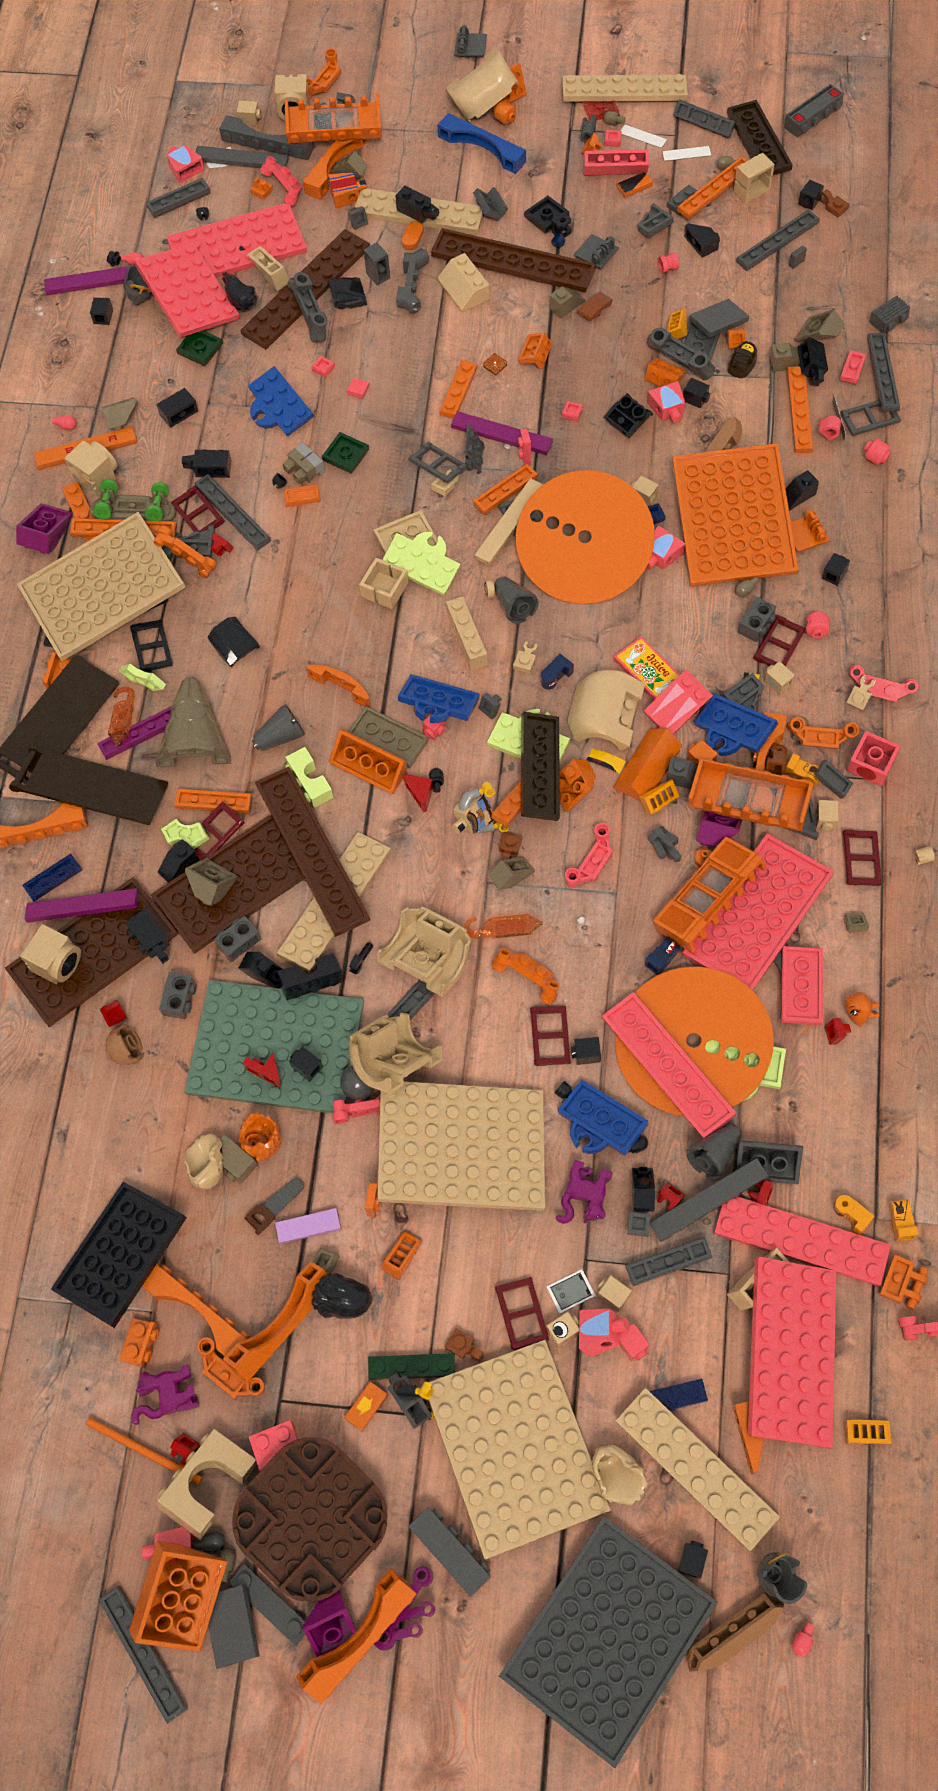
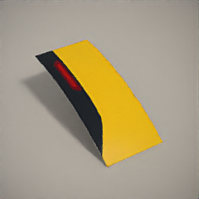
M594 748L591 749L586 759L588 762L601 765L620 774L626 762L610 753Z

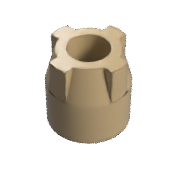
M931 846L915 850L914 855L918 865L935 860Z

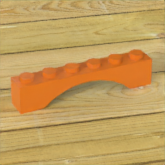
M353 120L345 128H354ZM369 139L336 140L324 156L320 158L316 166L312 168L308 176L304 178L305 194L322 200L329 191L328 175L336 162L347 154L362 149Z
M764 712V715L777 720L778 725L758 754L754 752L753 762H756L755 768L752 767L753 770L764 771L765 761L771 752V747L783 740L787 715ZM757 785L751 810L760 812L766 810L770 814L772 813L775 797L769 787Z
M62 803L53 813L38 822L17 827L0 825V848H6L13 844H24L35 839L42 840L48 836H59L65 832L80 831L83 828H87L88 822L85 808Z
M310 1261L297 1275L290 1297L278 1316L257 1335L237 1342L223 1358L224 1362L237 1376L248 1382L314 1308L311 1303L313 1299L312 1291H315V1285L319 1284V1281L328 1275L323 1268Z
M156 1264L142 1286L157 1300L181 1302L200 1312L211 1327L216 1349L224 1357L237 1342L251 1338L243 1330L238 1333L233 1328L235 1324L226 1316L224 1319L220 1318L217 1315L219 1311L212 1304L209 1303L206 1306L201 1302L203 1297L195 1290L192 1293L186 1289L187 1284L178 1277L175 1280L171 1277L172 1271L164 1264L161 1266Z
M390 1568L376 1584L371 1608L358 1630L336 1649L322 1656L312 1658L296 1676L301 1688L320 1704L333 1693L338 1684L348 1676L351 1669L365 1656L370 1647L380 1639L383 1632L390 1624L395 1622L397 1616L412 1602L417 1593L410 1583Z

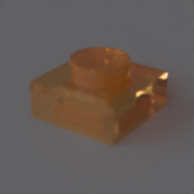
M493 353L483 363V367L494 375L499 374L507 366V361L496 353Z

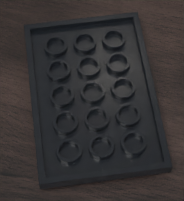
M122 1182L51 1290L115 1329L187 1217L129 1184Z

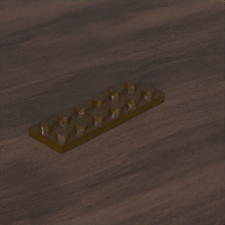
M757 100L727 108V114L730 120L736 122L734 127L751 158L761 153L766 155L775 164L773 175L792 170L793 164Z
M523 712L521 715L522 817L558 821L560 819L559 717L531 712Z

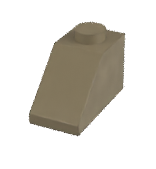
M353 151L337 161L330 173H354L355 179H360L365 174L364 170L367 164Z
M563 286L550 294V310L559 318H562L585 302V299L578 292Z
M790 343L773 344L771 346L769 360L772 372L787 370L788 367L800 366L798 349Z
M524 857L501 860L488 876L493 881V884L501 890L512 888L533 874L535 870Z
M226 1135L222 1137L223 1167L226 1170L225 1175L232 1182L237 1180L242 1184L258 1165L251 1156Z

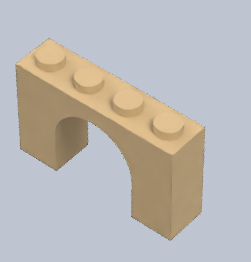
M215 1429L211 1434L207 1433L200 1442V1448L196 1452H191L186 1460L187 1464L185 1467L175 1472L171 1479L173 1482L168 1488L164 1487L157 1496L158 1509L199 1540L202 1539L215 1522V1518L212 1512L191 1496L189 1485L192 1478L204 1469L217 1468L243 1485L256 1468L255 1458Z

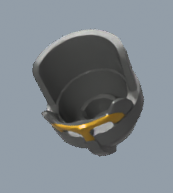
M129 265L126 270L123 288L126 296L133 301V305H138L149 298L152 292L135 265Z
M772 1552L766 1555L758 1568V1581L761 1589L768 1595L786 1604H792L800 1600L807 1589V1582L796 1575L795 1568L800 1565V1561L786 1553Z

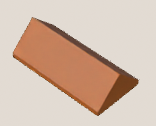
M342 728L339 730L329 763L394 794L402 782L403 776L407 774L406 760Z
M668 728L649 729L613 788L641 802L639 796L660 784L669 769L671 757L677 756L682 748V744Z

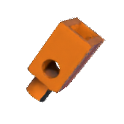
M354 173L328 175L336 209L357 202L359 191L367 189L366 181H356Z

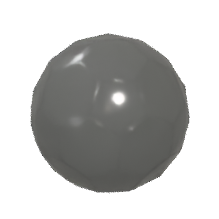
M353 1066L347 1067L341 1075V1089L350 1099H366L375 1090V1088L366 1085L358 1077Z

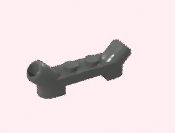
M422 248L414 253H404L403 268L404 273H407L405 287L398 286L397 307L406 308L411 314L418 312L421 308V301L414 294L417 291V282L415 281L419 279V268L429 262V255Z
M298 272L293 278L289 279L288 289L296 297L309 328L310 340L312 342L325 341L327 317L324 311H320L311 290L313 284L310 277L306 273Z
M656 328L648 336L647 345L651 349L659 350L697 373L703 380L710 379L714 374L715 366L709 361L708 356L699 349L697 351L672 337L669 331L663 328Z

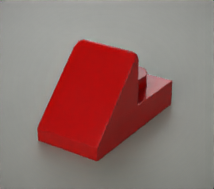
M273 1053L265 1065L257 1058L252 1060L246 1057L242 1063L245 1070L278 1088L282 1086Z

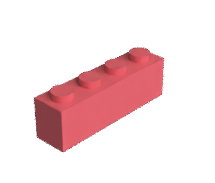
M649 149L585 151L583 159L584 175L640 174L644 171L647 173L649 168Z

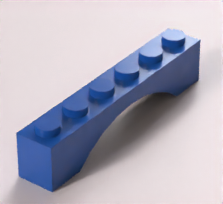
M448 113L437 124L439 138L449 143H470L481 146L497 157L502 168L514 174L526 163L525 149Z

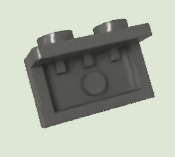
M492 187L488 193L478 188L473 192L477 204L482 207V213L486 217H491L498 221L508 210L507 205L495 187Z

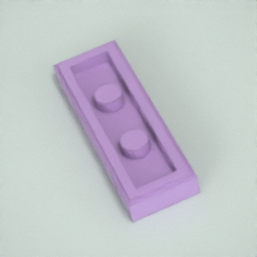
M337 1208L275 1223L279 1244L341 1230Z

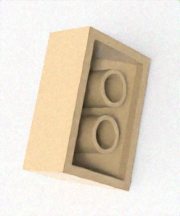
M465 253L451 259L437 278V281L461 312L490 299V285Z

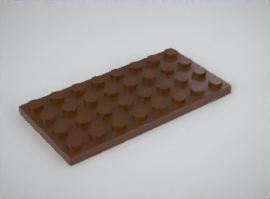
M269 815L206 857L238 876L221 901L210 906L195 897L185 872L152 893L151 896L195 954L213 942L217 934L228 929L236 919H241L243 916L248 918L304 880V877L272 816Z
M134 877L114 891L137 888L139 892L137 908L77 916L57 930V932L69 937L71 942L81 949L80 961L73 974L66 981L58 982L56 985L31 972L21 957L5 967L6 971L48 1027H51L149 956L147 953L142 954L137 946L139 944L137 939L132 940L126 931L129 929L126 922L146 909L168 941L178 935L174 927Z

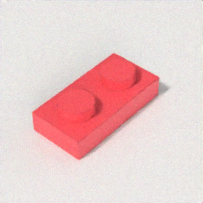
M850 350L840 380L857 384L867 354Z
M521 429L520 437H518L519 458L523 459L524 465L526 463L530 465L531 441L528 430Z

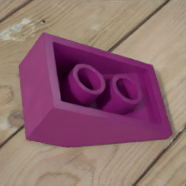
M43 503L39 504L16 525V544L49 554L60 541L73 513Z

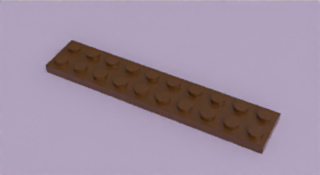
M441 228L431 250V256L445 260H451L465 253L475 267L560 287L563 286L582 292L587 291L596 269L595 263Z
M344 229L301 271L310 277L313 284L311 290L316 301L329 289L327 278H340L364 255L363 250L370 246L369 242ZM288 285L240 330L241 335L265 350L302 315L296 297L288 289Z
M290 767L255 781L263 801L334 936H339L369 922L370 917Z

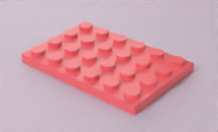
M194 243L135 260V267L180 338L239 319L238 311L228 301L227 294Z

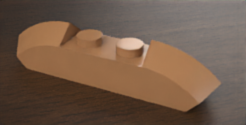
M736 417L728 418L705 452L732 449V446L737 445L742 435L741 421Z
M767 1593L762 1594L690 1647L687 1654L689 1672L709 1670L729 1660L772 1627L779 1618L784 1603Z

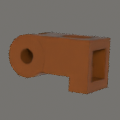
M774 745L771 747L770 758H767L765 771L776 775H785L788 752L785 746Z

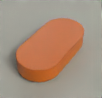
M411 222L407 226L402 237V246L405 249L411 250L418 246L424 233L423 225L420 222Z

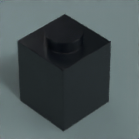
M809 180L800 192L798 204L813 210L822 198L824 185Z
M93 297L90 310L93 324L110 325L113 313L110 298Z
M691 378L683 391L685 402L701 408L710 398V385Z
M834 553L824 568L822 579L838 586L848 570L850 560Z
M599 1037L574 1039L571 1055L572 1059L576 1058L577 1065L601 1062Z
M303 1046L299 1050H295L290 1056L289 1062L291 1067L309 1082L323 1068L321 1060Z
M692 1540L690 1544H684L677 1572L697 1579L702 1578L708 1550L703 1548L704 1544Z

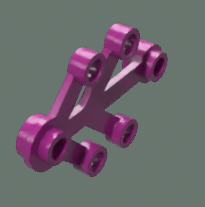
M425 1566L415 1570L414 1582L411 1586L417 1594L422 1587H427L432 1583V1571ZM421 1572L426 1573V1576L423 1580L419 1579V1574ZM425 1601L420 1607L409 1609L412 1604L411 1602L397 1616L395 1622L390 1624L383 1632V1634H387V1640L381 1642L380 1637L374 1645L382 1651H387L394 1646L397 1640L420 1637L423 1633V1628L417 1622L410 1623L408 1628L396 1630V1628L402 1621L422 1616H433L436 1610L434 1604ZM427 1605H431V1611L429 1613H425L424 1611ZM414 1626H418L419 1628L417 1634H412V1628Z

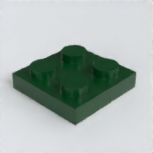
M203 330L187 335L176 351L177 354L205 366L221 347L223 341L221 338Z
M339 432L322 455V461L352 474L368 452L369 445Z

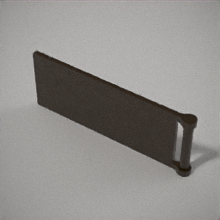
M75 655L1 745L0 758L3 755L22 767L29 753L28 749L32 744L38 745L45 750L64 754L118 687L119 681ZM41 755L36 756L28 770L31 774ZM0 760V769L16 778L19 771ZM25 776L22 783L26 784L29 778Z
M32 744L15 780L11 781L9 789L13 792H24L150 825L167 790L168 782L45 750L38 745ZM41 755L26 785H22L21 783L36 756Z

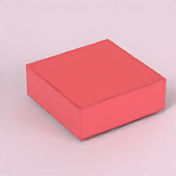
M606 130L604 146L620 147L622 131Z
M320 356L311 368L313 372L326 378L334 369L335 363Z
M353 378L347 389V394L363 399L369 388V382Z
M567 401L562 412V418L578 422L583 405Z

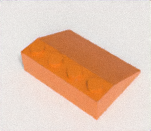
M157 1541L129 1629L134 1642L200 1652L228 1561L179 1544Z

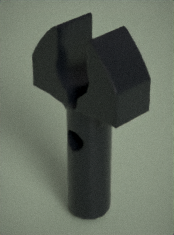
M366 943L359 955L355 954L349 965L351 968L349 972L358 974L361 971L363 961L373 948L371 943Z

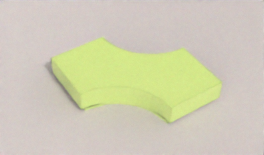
M131 664L123 665L119 670L132 683L142 684L152 691L162 690L166 685L155 674L141 671Z
M175 819L161 829L170 845L178 843L183 839L193 849H196L210 839L200 822L193 825H183L179 820Z

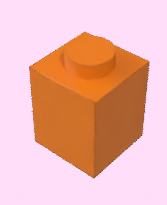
M700 740L697 744L694 743L689 747L687 760H690L697 766L700 759H712L716 762L718 753L703 740Z

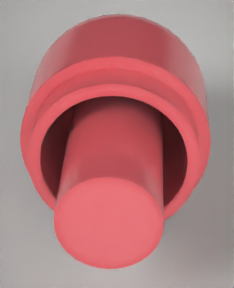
M131 252L121 257L122 261L128 262L129 265H134L135 260L144 258L141 253Z
M60 415L59 418H52V424H57L62 429L71 430L75 428L76 420L72 416Z
M807 1622L803 1631H798L792 1642L793 1652L800 1657L808 1655L814 1643V1638L811 1635L815 1627Z

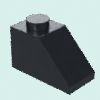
M689 223L685 225L684 237L702 258L718 250L720 237L711 227Z
M809 470L795 477L785 489L789 511L817 493L819 481Z
M182 839L167 852L158 870V874L169 883L184 873L186 867L199 861L195 850Z

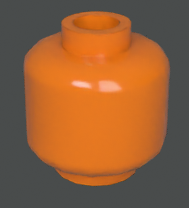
M507 100L499 101L493 107L494 118L504 125L513 122L516 118L515 106Z

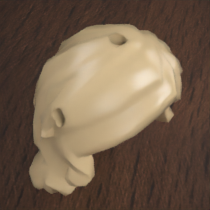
M208 1133L206 1136L202 1135L200 1139H196L195 1143L187 1149L186 1155L183 1157L184 1164L187 1166L186 1169L190 1183L197 1188L210 1189L217 1185L223 1177V1154L220 1151L222 1141L214 1134Z
M615 1444L600 1446L596 1449L592 1458V1468L604 1498L610 1503L615 1502L626 1506L634 1505L635 1501L641 1499L640 1495L645 1494L644 1489L648 1486L643 1469L638 1466L630 1454Z

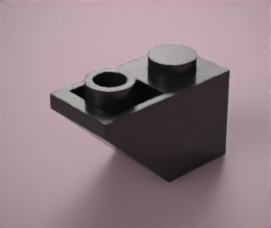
M247 952L238 969L254 980L279 989L277 971L283 968L261 952Z
M644 1166L632 1168L633 1211L655 1212L653 1168Z

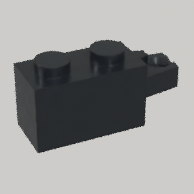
M405 185L395 195L397 211L421 223L427 218L435 220L439 215V209L431 204V198Z
M808 337L797 347L801 373L810 377L812 385L817 387L824 381V374L828 371L825 347L823 343Z
M195 450L194 455L182 456L183 468L194 470L195 477H204L209 474L211 478H230L232 461L229 450Z
M146 909L126 922L129 928L126 931L132 940L137 939L139 942L137 946L142 954L147 953L150 958L157 956L162 964L169 960L164 950L170 944Z

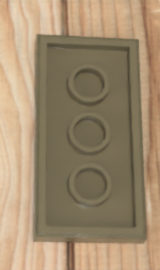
M368 706L364 707L348 731L406 760V767L408 768L412 767L429 741L428 736Z

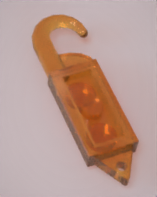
M121 687L114 693V698H117L122 692L128 693L127 700L120 701L113 706L108 735L113 739L116 746L124 738H128L135 698V693L130 687Z
M529 914L492 917L485 922L483 931H472L470 924L477 920L476 917H473L466 921L464 928L467 930L469 937L473 939L503 938L531 935L532 931L543 925V921L529 916Z

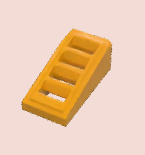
M685 307L671 313L669 317L667 331L676 339L687 335Z
M670 779L639 797L645 812L652 815L678 798L679 794L673 779ZM669 786L672 790V795H670L667 788ZM663 790H664L665 795H666V798H665V799H664V797H663V795H662V791H663ZM656 795L659 796L661 801L658 802Z
M844 1421L846 1445L892 1444L889 1421ZM854 1426L858 1427V1438L854 1436ZM862 1426H866L867 1438H863ZM871 1426L875 1427L876 1439H873L871 1436ZM879 1426L884 1428L885 1439H880Z

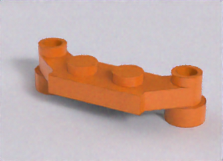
M330 48L325 51L327 64L314 81L307 78L310 98L320 92L326 93L341 74V68L337 64L338 57L335 49Z
M161 525L157 530V536L153 543L161 548L167 546L173 554L186 559L189 565L196 566L199 570L197 572L198 575L207 578L217 563L210 557H204L177 537H171L173 532Z
M794 717L786 724L787 729L801 741L800 745L837 749L843 741L856 737L859 734V726L853 722L845 724L840 729L805 726L803 718Z
M506 948L499 950L498 955L494 957L491 964L493 969L504 972L507 966L512 967L542 987L540 999L544 1003L553 1004L555 1002L559 983L554 980L553 972L522 952L520 954L513 953Z
M205 1337L198 1342L197 1349L202 1354L204 1364L202 1373L236 1400L238 1396L257 1397L264 1393L265 1384L260 1378L254 1377L248 1382L244 1381L217 1356L216 1344L211 1338ZM211 1345L210 1350L205 1351L206 1347ZM260 1385V1389L254 1391L255 1386Z

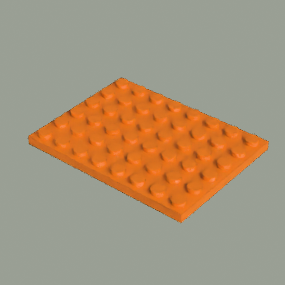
M778 443L672 456L690 587L741 581L753 577L766 578L798 574V563Z

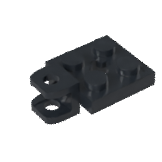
M546 196L524 211V217L545 233L552 229L554 235L561 233L564 238L572 233V229L568 226L571 224L569 211L550 196Z

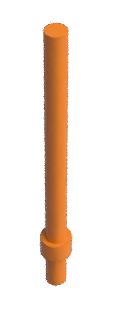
M92 1417L86 1422V1425L173 1472H176L178 1469L182 1470L185 1467L184 1464H178ZM196 1474L191 1481L199 1485L203 1477Z

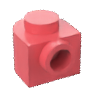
M836 416L822 419L819 432L828 440L837 438L840 434L841 419Z
M430 714L423 722V733L429 739L435 740L438 735L441 736L445 732L446 722L430 723V716L432 715Z

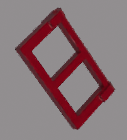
M197 486L191 487L187 492L171 502L193 532H203L208 530V526H214L215 529L225 521ZM197 494L204 504L186 515L179 505ZM209 509L216 520L198 530L191 520Z
M777 615L757 652L754 654L753 659L768 666L777 664L778 662L761 655L767 642H770L788 651L782 662L786 667L806 628ZM777 624L798 632L792 645L771 636Z
M223 801L201 823L204 829L207 828L219 841L206 855L198 848L194 849L196 855L202 861L220 849L245 824L244 820ZM224 810L236 823L222 837L210 823Z
M843 830L846 884L881 886L877 831ZM849 838H872L873 855L850 854ZM851 861H873L875 878H852Z
M566 1006L531 1007L534 1066L570 1064ZM561 1013L563 1032L538 1033L536 1014ZM563 1038L565 1057L540 1058L538 1039Z
M532 1277L496 1286L495 1291L510 1339L511 1349L517 1350L543 1340L549 1341ZM528 1286L534 1307L508 1314L503 1292ZM536 1313L542 1335L516 1342L510 1320Z

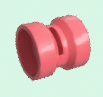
M675 252L669 253L668 256L658 257V265L662 273L668 272L669 269L675 270L679 268V259Z

